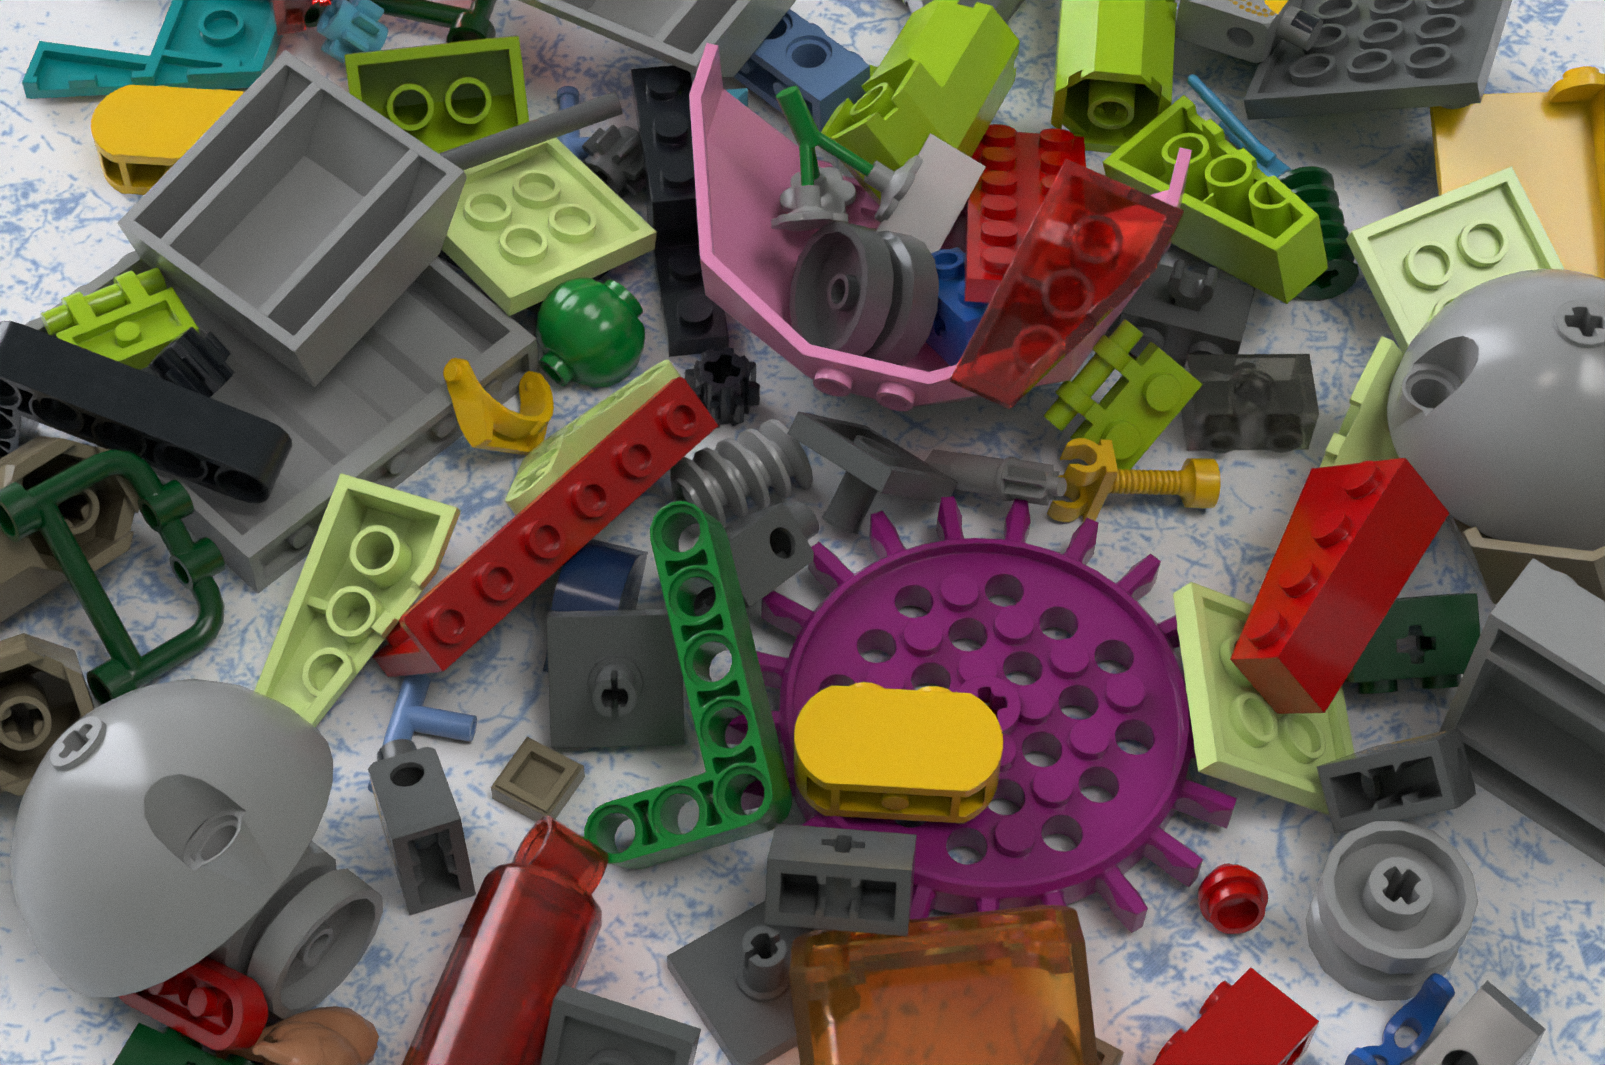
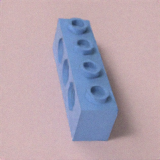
M789 9L734 78L781 113L783 112L776 99V95L788 87L798 86L813 120L821 132L834 110L842 102L849 98L855 105L866 94L861 85L870 78V66L866 64L859 54L848 51L827 36L818 25L809 23Z

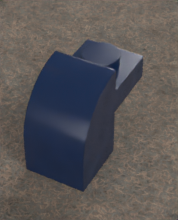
M591 539L563 564L550 610L555 612L636 610L648 552ZM548 649L543 668L545 672H548Z

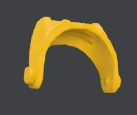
M452 358L444 367L443 376L446 380L460 429L472 448L527 455L544 441L548 422L553 416L554 403L550 385L541 373L528 371L521 377L519 382L521 404L520 413H517L500 404L484 390L466 359Z

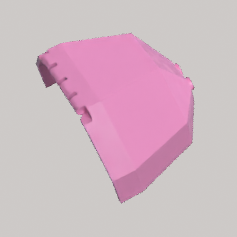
M706 43L689 94L699 250L705 295L803 374L811 378L813 385L821 392L838 397L847 396L852 393L873 398L880 405L891 410L909 411L916 406L961 402L1069 381L1092 352V348L1100 337L1106 333L1169 249L1184 194L1192 150L1179 148L1169 190L1089 213L1095 288L1093 300L1085 310L1020 305L1021 348L950 366L925 342L917 356L903 366L811 345L792 328L789 310L792 277L798 256L810 237L819 229L808 231L772 229L771 219L778 218L782 214H788L781 207L780 196L783 191L791 187L792 176L800 172L799 147L723 89L718 45ZM817 160L818 166L821 168L833 167L830 162ZM842 175L843 180L851 182L856 189L855 201L845 207L846 214H848V223L876 228L877 230L881 222L874 217L879 205L855 178ZM965 203L940 250L959 247L966 253L967 203Z

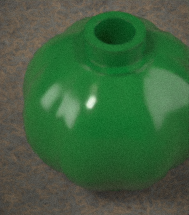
M575 278L559 284L544 299L537 315L536 338L544 354L538 361L540 367L553 381L561 386H566L570 381L592 388L609 387L621 382L636 368L644 349L645 327L638 319L643 313L640 303L624 286L611 279H608L603 284L592 278Z

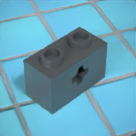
M776 823L767 858L764 924L908 936L913 899L917 835Z

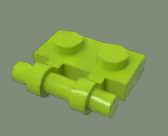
M157 267L135 275L132 270L113 278V285L85 296L78 291L61 299L62 305L41 313L43 324L49 335L53 336L56 334V337L138 370L148 367L156 355L191 326L199 333V328L173 287L167 289L164 277Z
M1126 319L1120 323L1109 338L1104 334L1100 337L1092 348L1096 352L1072 382L1070 380L1064 381L1058 387L1055 393L1059 397L1043 416L1060 431H1063L1073 418L1080 413L1086 419L1070 438L1072 440L1085 438L1096 444L1099 443L1100 439L1112 440L1117 468L1130 470L1203 384L1152 342L1146 346L1135 360L1129 356L1128 353L1144 334ZM1116 369L1122 376L1099 403L1095 402L1091 397Z

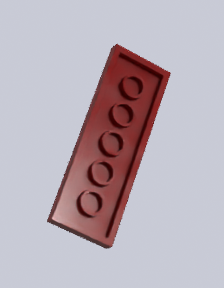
M989 125L971 157L986 167L967 200L965 301L1085 310L1093 300L1095 287L1084 137L1074 136L1070 131L1058 128L1045 129L1040 133L1017 132L1014 128L1007 125Z

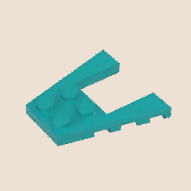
M172 0L150 56L39 41L22 80V85L26 98L30 99L109 95L113 91L127 85L196 89L249 88L273 64L289 19L282 10V0Z

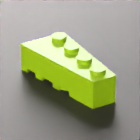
M1185 95L1181 96L1102 162L1112 203L1115 206L1169 190L1179 148L1192 150L1184 194L1171 243L1285 304H1288L1328 269L1319 215L1275 175L1267 177L1258 168L1256 158L1246 149L1241 148L1237 150L1225 139L1224 130L1211 118L1205 121L1197 114L1195 104Z

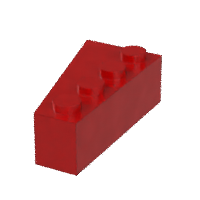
M1406 458L1311 468L1230 658L1277 714L1326 712L1449 515V511Z
M1250 967L1233 985L1224 980L1214 989L1200 1009L1199 1014L1202 1016L1187 1031L1182 1028L1179 1029L1161 1049L1153 1065H1294L1307 1051L1319 1020Z

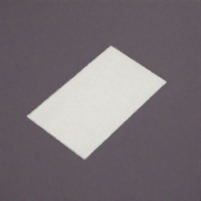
M930 133L918 154L923 159V162L915 174L913 184L904 198L899 201L897 208L890 218L881 222L876 232L891 231L911 235L924 242L932 254L942 247L986 166Z

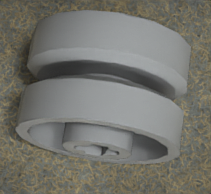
M1374 821L1349 831L1330 851L1321 878L1314 891L1305 919L1309 947L1323 971L1348 991L1376 1001L1408 1000L1413 998L1420 991L1424 981L1432 973L1444 976L1450 970L1457 956L1458 949L1472 926L1478 904L1474 875L1458 849L1433 830L1406 821Z
M311 840L296 867L270 900L250 921L224 944L207 955V957L254 979L263 991L268 1009L282 1019H287L295 1014L308 1011L321 1003L345 980L361 960L376 934L383 913L382 895L349 869L337 870L336 859Z

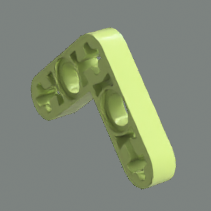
M669 359L656 364L552 434L526 455L505 498V502L515 515L537 498L670 380L681 377Z

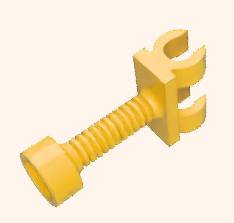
M1076 438L1066 444L1059 460L1080 459L1085 461L1088 466L1068 464L1064 475H1059L1058 477L1065 478L1067 488L1063 496L1068 497L1072 502L1052 500L1047 515L1059 522H1071L1079 516H1083V520L1089 518L1096 521L1105 499L1110 493L1179 495L1186 508L1211 509L1216 506L1220 494L1221 478L1219 466L1213 458H1188L1184 461L1182 469L1178 471L1123 470L1117 468L1112 440L1100 439L1099 443L1096 444L1089 439Z

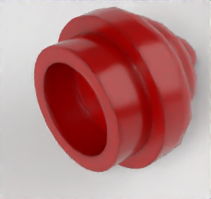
M1227 863L1216 867L1204 878L1198 888V903L1203 917L1212 923L1217 930L1226 934H1240L1252 930L1263 920L1268 903V891L1263 879L1258 874L1245 866Z

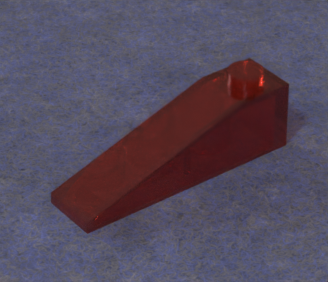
M1065 159L954 369L950 382L1010 410L1156 270L1183 218L1184 210Z

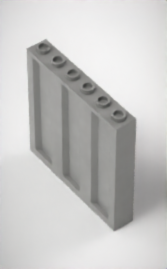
M133 251L123 256L116 265L87 285L78 287L71 294L80 291L85 296L113 285V278L131 270L135 275H138L153 268L143 262L136 251ZM436 257L326 377L314 387L164 277L167 289L173 287L199 328L200 335L204 337L211 331L231 353L225 362L235 373L210 398L280 426L292 439L293 446L266 502L259 504L239 501L152 466L150 467L155 471L162 485L174 479L184 486L194 506L193 514L182 519L185 527L198 539L203 537L211 539L220 550L225 564L254 591L260 593L309 554L340 473L394 489L464 435L458 424L452 399L443 376L444 367L450 359H466L484 390L503 405L519 392L520 379L526 372L534 371L540 373L537 338ZM41 316L25 324L48 334ZM149 366L141 369L143 372L158 377Z

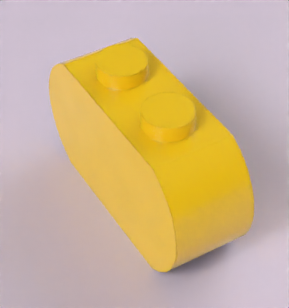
M127 85L113 91L98 104L91 118V133L105 179L115 190L122 194L145 195L245 91Z
M868 682L855 683L850 686H829L809 699L797 717L794 730L795 781L801 795L808 804L825 816L965 823L979 815L989 805L995 795L1003 751L1002 729L992 710L971 693L952 692L939 686H927L918 690L886 689L880 685Z

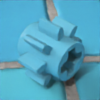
M332 0L322 12L317 24V32L327 38L321 46V50L342 64L345 63V54L381 50L388 35V28L378 21L383 15L384 9L371 0Z

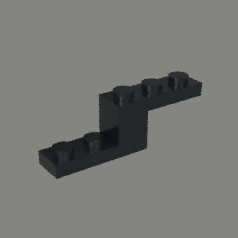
M674 65L631 69V87L646 175L647 222L657 231L655 249L652 250L669 357L701 354L711 348L714 352L724 350L725 347H729V333L725 311L705 295L700 262L689 100L692 88L691 73Z

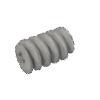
M771 419L761 423L759 431L750 428L740 432L737 440L727 438L719 441L715 450L706 447L696 451L693 461L683 457L670 469V482L674 502L686 501L695 504L725 526L724 506L728 505L738 518L748 515V507L745 497L750 495L760 509L770 506L769 486H772L777 495L782 499L791 497L790 477L793 476L804 490L809 489L813 482L812 468L799 441L787 434L789 429L782 422ZM692 524L687 527L691 535L696 538L699 537V524Z

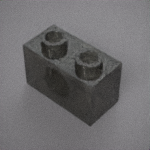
M1310 354L1187 355L1184 369L1203 385L1181 410L1186 451L1227 453L1233 450H1271L1273 452L1285 453L1293 450L1309 449L1319 416Z

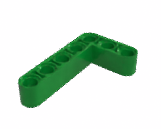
M686 501L671 502L656 513L650 526V541L706 772L606 802L595 808L590 814L584 828V839L589 852L597 860L631 870L647 868L775 829L776 823L782 824L785 821L792 806L791 789L728 535L719 521L695 504ZM699 524L700 535L696 544L691 549L680 552L679 539L681 533L690 525ZM714 586L716 599L713 607L704 615L696 616L694 612L696 597L702 590ZM729 650L732 657V665L729 672L724 678L712 682L709 669L712 660L722 651ZM739 715H745L748 721L746 737L739 745L729 748L725 740L727 726L732 719ZM760 780L764 787L765 797L763 803L757 811L746 815L741 806L743 791L752 782ZM696 800L699 807L698 822L691 831L682 834L678 826L680 809L685 803ZM631 819L635 827V837L631 846L620 853L615 845V834L622 822Z

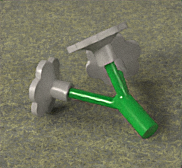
M791 86L780 91L776 95V99L799 146L800 172L792 176L791 187L783 191L780 196L781 207L788 214H782L778 218L771 219V228L787 229L789 231H808L820 229L829 223L840 221L848 223V214H846L845 207L855 201L856 189L851 182L843 180L840 170L834 167L821 168L818 166L816 146H819L865 175L864 182L881 192V204L874 218L879 222L888 220L897 208L899 201L904 198L913 184L915 174L919 170L923 159L915 155L913 158H909L904 166L895 171L877 160L872 165L818 130L798 86Z

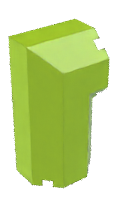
M934 0L911 14L873 76L861 85L866 94L855 105L849 98L842 102L834 110L821 133L872 165L877 160L893 171L901 168L909 158H913L920 153L930 133L967 156L972 157L1015 82L1017 68L1014 69V62L1018 56L1020 40L991 5L976 2L972 8L958 4L959 0ZM841 161L869 196L880 206L881 192L864 182L865 175Z
M1060 0L1051 124L1058 129H1062L1063 125L1074 136L1084 137L1085 151L1114 153L1171 106L1177 11L1175 0Z

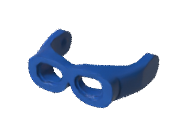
M1432 973L1424 981L1416 996L1399 1009L1389 1020L1383 1031V1044L1380 1046L1355 1048L1347 1056L1345 1065H1378L1374 1058L1383 1060L1386 1065H1401L1411 1060L1425 1046L1440 1016L1454 997L1455 991L1451 983L1442 975ZM1409 1026L1418 1034V1037L1409 1046L1400 1048L1395 1042V1033L1402 1027Z

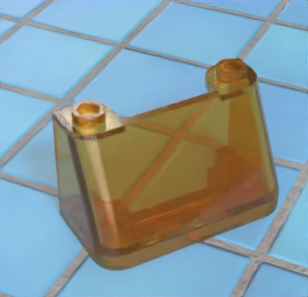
M1040 905L910 919L908 936L821 929L804 933L792 941L789 979L800 1065H1098L1086 945L1078 914L1074 908L1062 905Z

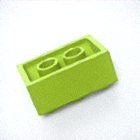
M517 35L344 55L349 93L438 154L529 122L520 41Z

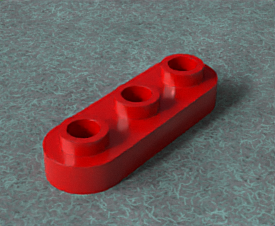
M207 956L167 981L136 993L118 996L126 1005L213 1050L249 1049L258 1041L268 1019V1005L259 984L254 979Z

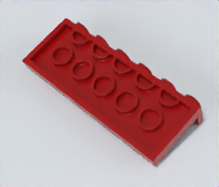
M683 377L670 380L400 617L399 622L388 636H386V640L389 643L373 656V659L388 677L444 672L719 425Z

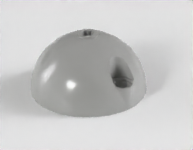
M1536 269L1519 271L1486 281L1460 294L1429 320L1411 341L1390 384L1387 403L1388 426L1399 458H1406L1449 511L1450 515L1470 527L1476 526L1478 531L1484 535L1503 541L1594 551L1605 546V279L1571 270Z
M201 679L176 680L132 690L97 707L70 726L48 750L23 795L10 850L15 902L39 955L59 979L74 992L89 997H118L136 993L167 981L195 965L224 944L250 921L277 892L296 867L313 839L326 810L333 783V758L329 744L320 731L294 710L277 700L241 685Z

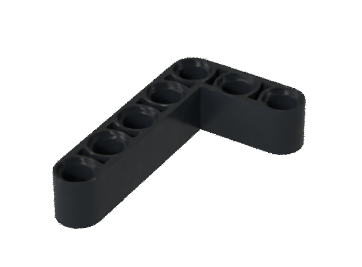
M13 321L0 322V459L29 442L39 423L105 449L129 451L146 460L154 468L239 501L259 504L266 502L293 446L292 439L280 426L24 324Z

